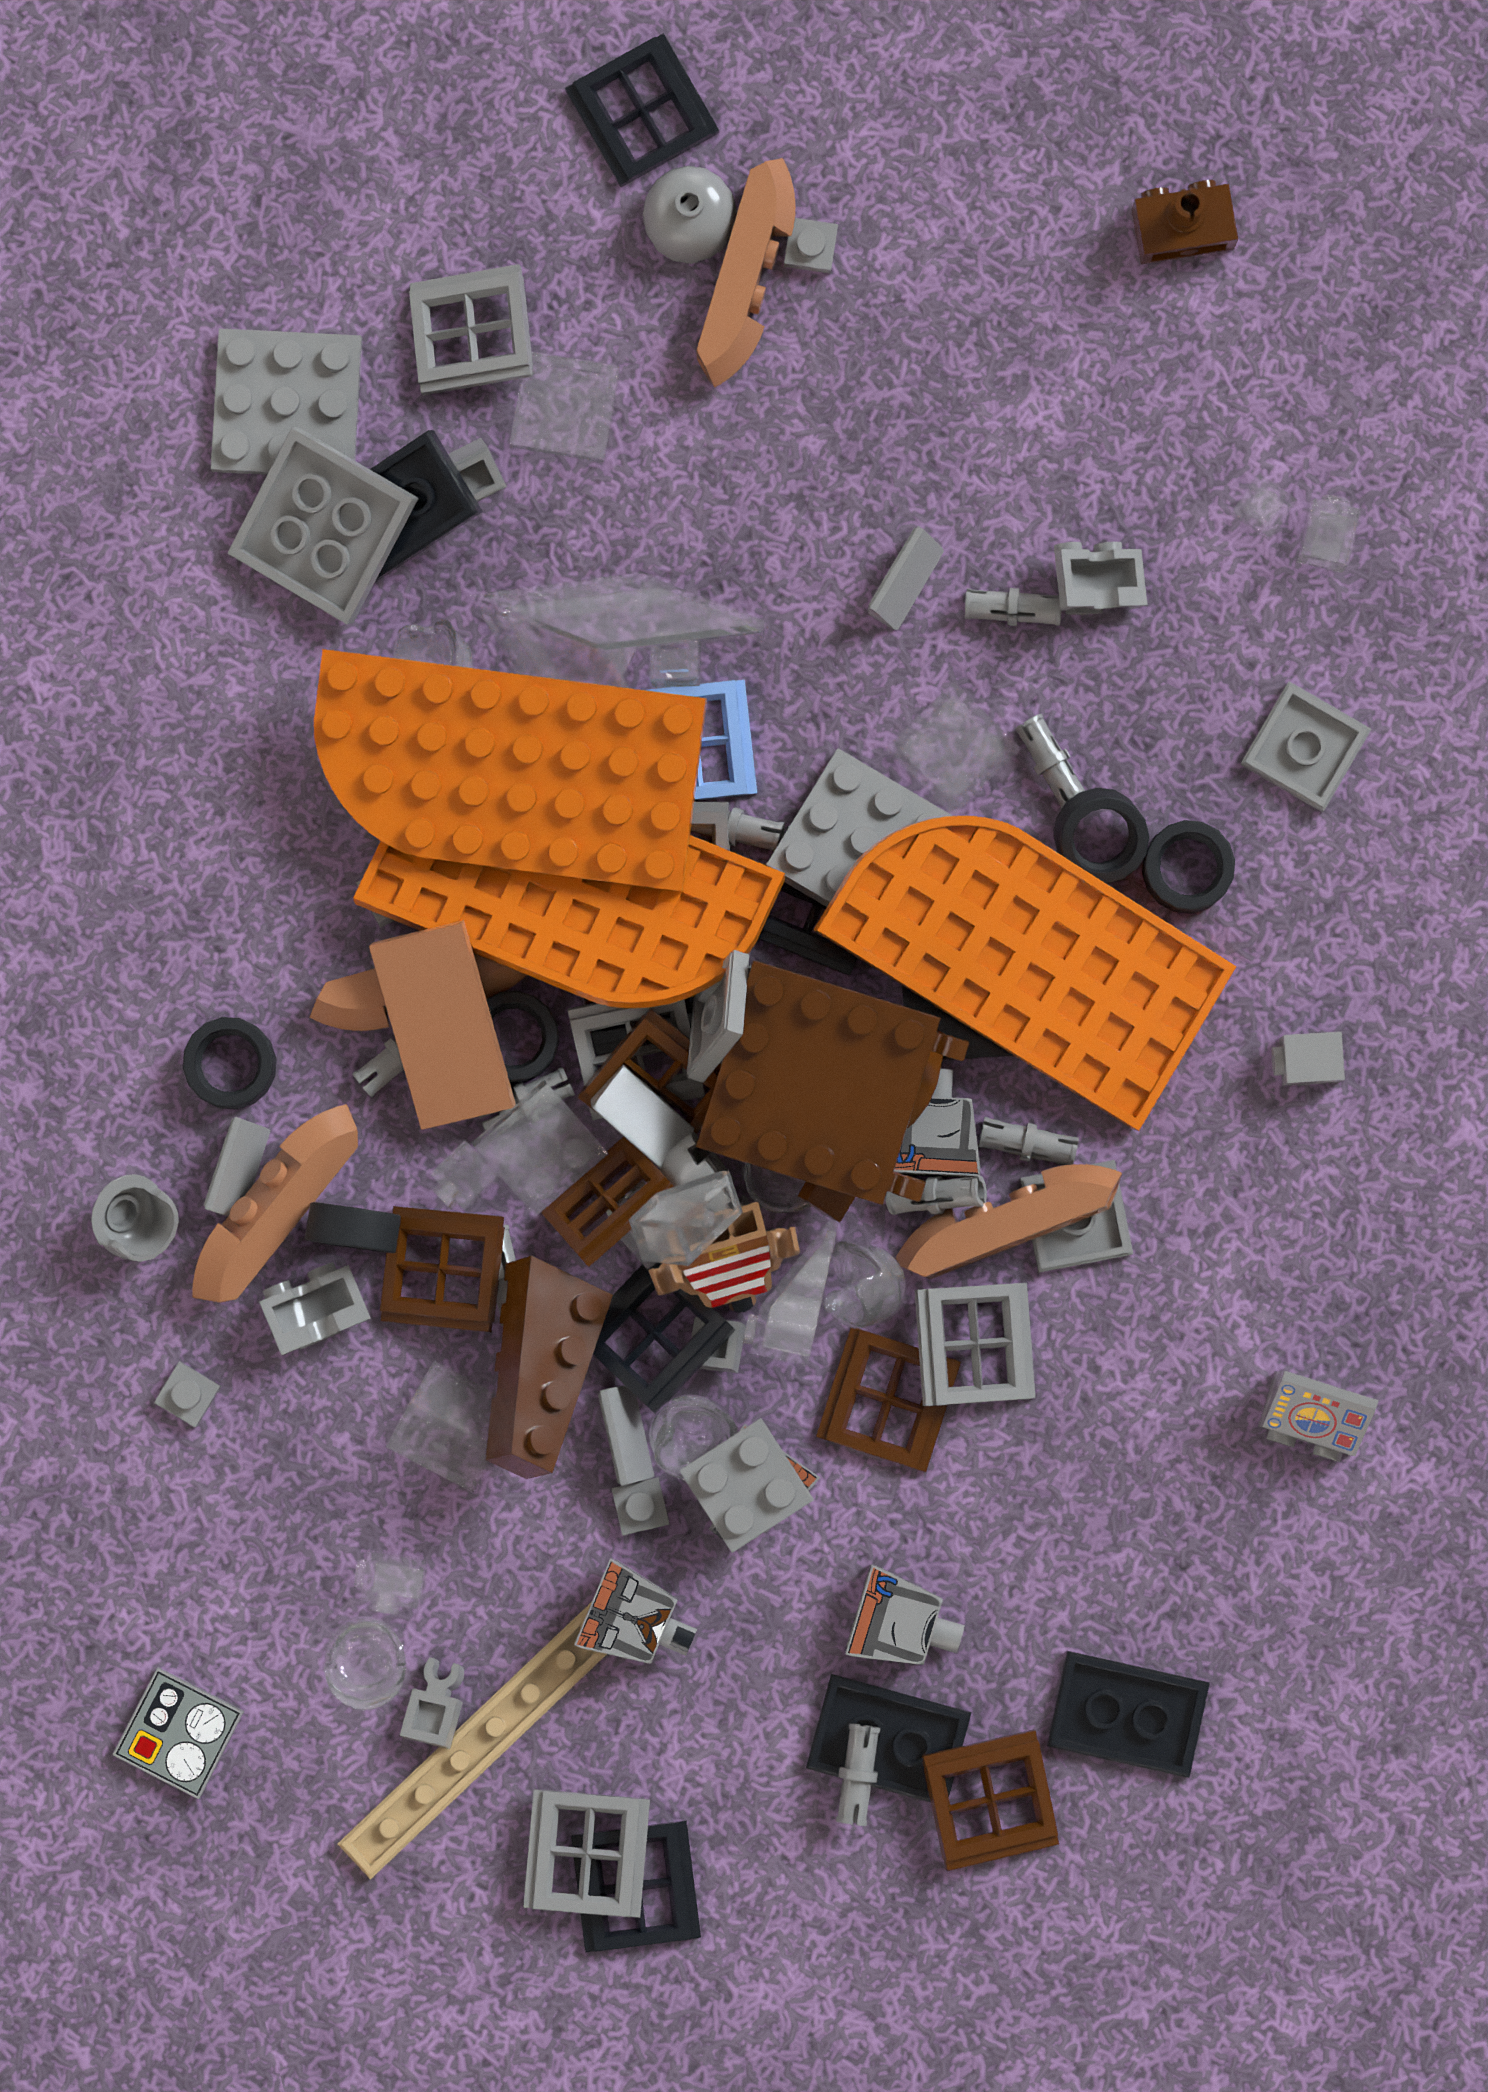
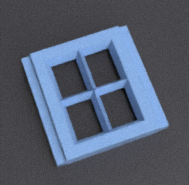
M745 680L647 690L707 698V701L721 700L724 735L702 737L701 747L726 745L729 780L703 783L700 758L694 801L757 794Z

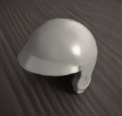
M137 1174L124 1175L111 1181L98 1195L92 1209V1230L98 1240L97 1243L103 1245L112 1254L122 1259L138 1262L151 1260L165 1251L175 1237L179 1223L176 1206L168 1195L157 1188L158 1186L145 1176Z

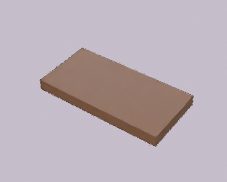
M464 920L371 943L369 945L421 1130L512 1109L516 1103Z

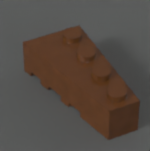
M532 1255L505 1264L504 1281L508 1282L506 1303L501 1304L499 1324H503L501 1352L496 1353L494 1370L498 1372L496 1397H493L491 1401L485 1459L525 1479L551 1474L554 1471L613 1296Z

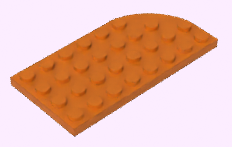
M322 649L314 714V739L318 757L328 783L342 806L357 823L380 841L403 853L422 858L683 891L707 698Z
M944 816L926 819L892 832L875 843L850 868L814 928V931L1136 1131L1141 1129L1237 967L1021 829L1003 821L977 816Z
M690 835L683 891L422 858L403 853L380 841L353 900L358 906L419 931L464 920L471 947L475 954L597 1004L618 1008H649L684 1000L708 989L723 978L726 972V968H722L723 961L730 952L737 950L749 954L756 944L785 881V873Z

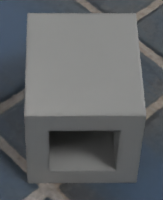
M1342 1032L1283 1035L1279 1038L1280 1047H1272L1273 1075H1282V1086L1340 1083L1345 1080Z

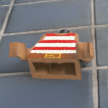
M758 1202L734 1208L709 1218L670 1227L677 1258L664 1262L659 1268L650 1269L649 1273L658 1295L669 1294L681 1289L690 1295L698 1294L706 1307L714 1308L728 1304L729 1308L734 1312H746L755 1305V1295L768 1292L772 1288L771 1273L779 1269L783 1259L800 1253L795 1227H789L788 1230L775 1228L766 1231Z

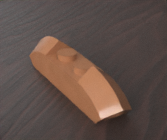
M783 158L765 161L750 169L696 350L697 361L714 388L728 380L745 364L755 350L765 327L751 319L749 315L750 313L759 315L766 287L760 286L759 281L763 268L773 269L780 242L773 241L772 238L773 236H792L795 222V193L790 173Z
M473 953L486 999L510 989L526 976L524 973ZM376 969L326 982L316 999L309 1018L334 1028L352 1031H369L390 1027L386 1012L387 1008Z
M347 1104L331 1108L309 1119L293 1131L279 1146L281 1151L263 1167L257 1181L244 1197H241L234 1203L226 1220L222 1224L218 1223L209 1235L196 1265L192 1298L219 1303L237 1299L308 1211L310 1203L316 1201L358 1148V1130Z
M1088 1164L1064 1165L1041 1171L1046 1187L1038 1191L1036 1184H1032L1009 1194L1011 1202L993 1208L991 1202L983 1203V1207L974 1206L964 1211L966 1219L960 1222L952 1208L945 1209L943 1214L934 1215L907 1239L893 1263L923 1277L933 1279L1110 1209L1116 1196L1122 1173L1110 1168Z

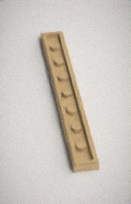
M591 1603L455 1731L450 1749L438 1747L338 1843L341 1849L370 1880L607 1655L574 1645Z

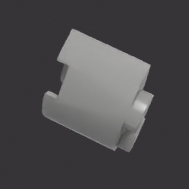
M1066 542L1054 545L1061 611L1066 610L1068 615H1089L1103 613V609L1129 607V610L1148 605L1141 549H1122L1121 542L1096 544L1093 546L1094 552H1090L1089 549H1082L1081 542Z
M334 1262L309 1271L307 1275L310 1282L292 1288L290 1281L287 1280L262 1291L265 1299L259 1301L282 1356L299 1348L303 1349L342 1333L341 1331L371 1319L349 1265L336 1269Z

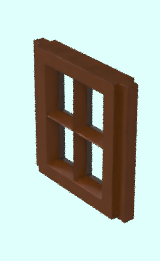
M650 1007L577 1096L582 1102L593 1109L590 1099L624 1065L635 1076L651 1087V1090L658 1096L661 1095L687 1116L685 1120L694 1127L693 1132L697 1134L703 1126L721 1063L704 1081L703 1084L709 1087L710 1090L694 1109L672 1093L666 1086L682 1067L687 1070L690 1038ZM647 1039L675 1061L659 1081L630 1060Z
M623 1136L539 1211L584 1263L590 1267L677 1189L645 1154ZM628 1164L633 1167L608 1190L605 1191L602 1188ZM644 1179L647 1182L623 1205L619 1206L617 1204L640 1181ZM596 1194L598 1198L574 1220L570 1221L568 1219L571 1214ZM608 1210L612 1212L589 1235L583 1236L582 1233Z
M393 1206L392 1214L400 1215L401 1220L396 1252L386 1253L380 1311H382L381 1321L492 1333V1325L495 1322L499 1269L501 1267L505 1227H503L504 1217ZM408 1234L441 1237L438 1264L405 1261ZM450 1238L483 1241L481 1268L447 1265ZM404 1270L437 1273L434 1300L401 1297ZM446 1274L480 1278L477 1304L443 1301Z
M851 1326L816 1437L927 1472L947 1405L923 1406L922 1399L920 1404L895 1396L905 1362L920 1366L919 1348ZM871 1351L896 1358L886 1393L860 1385ZM946 1357L948 1387H954L961 1362ZM857 1394L882 1402L872 1437L846 1429ZM891 1406L917 1413L906 1448L881 1440Z
M1028 1730L922 1755L942 1859L947 1871L1059 1845L1058 1831L1036 1730ZM1024 1760L1029 1786L994 1794L989 1768ZM980 1770L985 1797L950 1805L945 1778ZM1031 1796L1037 1822L1002 1830L997 1803ZM987 1806L992 1832L957 1840L952 1814Z

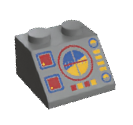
M1275 1371L1258 1427L1269 1430L1266 1437L1267 1440L1294 1448L1296 1439L1315 1445L1312 1454L1341 1462L1343 1454L1356 1456L1379 1400L1288 1371Z

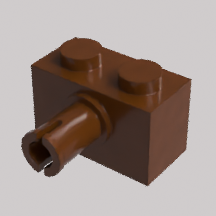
M1203 180L1188 185V190L1182 189L1180 192L1169 193V188L1165 187L1142 192L1141 198L1134 200L1131 209L1141 264L1234 250L1238 242V233L1229 184L1216 186L1215 180Z

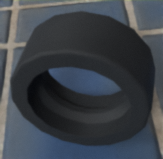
M1097 787L1079 792L1064 804L1056 817L1053 833L1056 849L1060 855L1106 884L1123 880L1134 872L1147 854L1149 842L1146 820L1132 801L1114 789ZM1109 809L1120 814L1127 822L1129 831L1128 841L1123 850L1111 860L1101 863L1090 862L1081 857L1075 848L1073 840L1075 828L1080 820L1090 812Z
M1183 820L1166 826L1154 836L1143 859L1142 875L1147 891L1158 904L1173 912L1193 914L1209 909L1226 894L1234 879L1235 858L1230 843L1218 829L1201 821ZM1183 839L1197 840L1207 845L1214 854L1217 863L1216 876L1212 884L1203 892L1194 895L1179 894L1170 889L1164 882L1160 871L1161 858L1165 850L1174 842Z
M521 991L499 992L486 999L492 1019L496 1014L504 1010L519 1009L532 1015L541 1028L542 1042L535 1056L522 1065L510 1066L505 1064L509 1082H527L543 1074L554 1061L559 1046L558 1025L549 1007L536 996Z
M221 1017L204 1023L191 1035L184 1049L183 1071L189 1087L200 1099L220 1109L238 1110L255 1104L268 1092L276 1076L277 1058L271 1041L257 1026L241 1018ZM225 1035L239 1036L247 1040L254 1047L258 1057V1070L253 1081L245 1088L234 1092L221 1091L213 1087L205 1079L202 1070V1056L207 1046L216 1038Z
M311 1202L305 1240L362 1250L395 1253L401 1216L375 1210Z

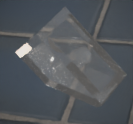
M719 1171L656 1193L629 1219V1223L642 1261L689 1266L743 1211L730 1172Z

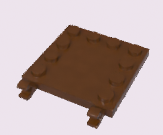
M753 960L747 980L743 1035L723 1058L696 1147L880 1205L884 1204L887 1192L920 1202L926 1181L894 1172L930 1052L964 1061L969 1042L937 1032L941 1020L940 1017Z

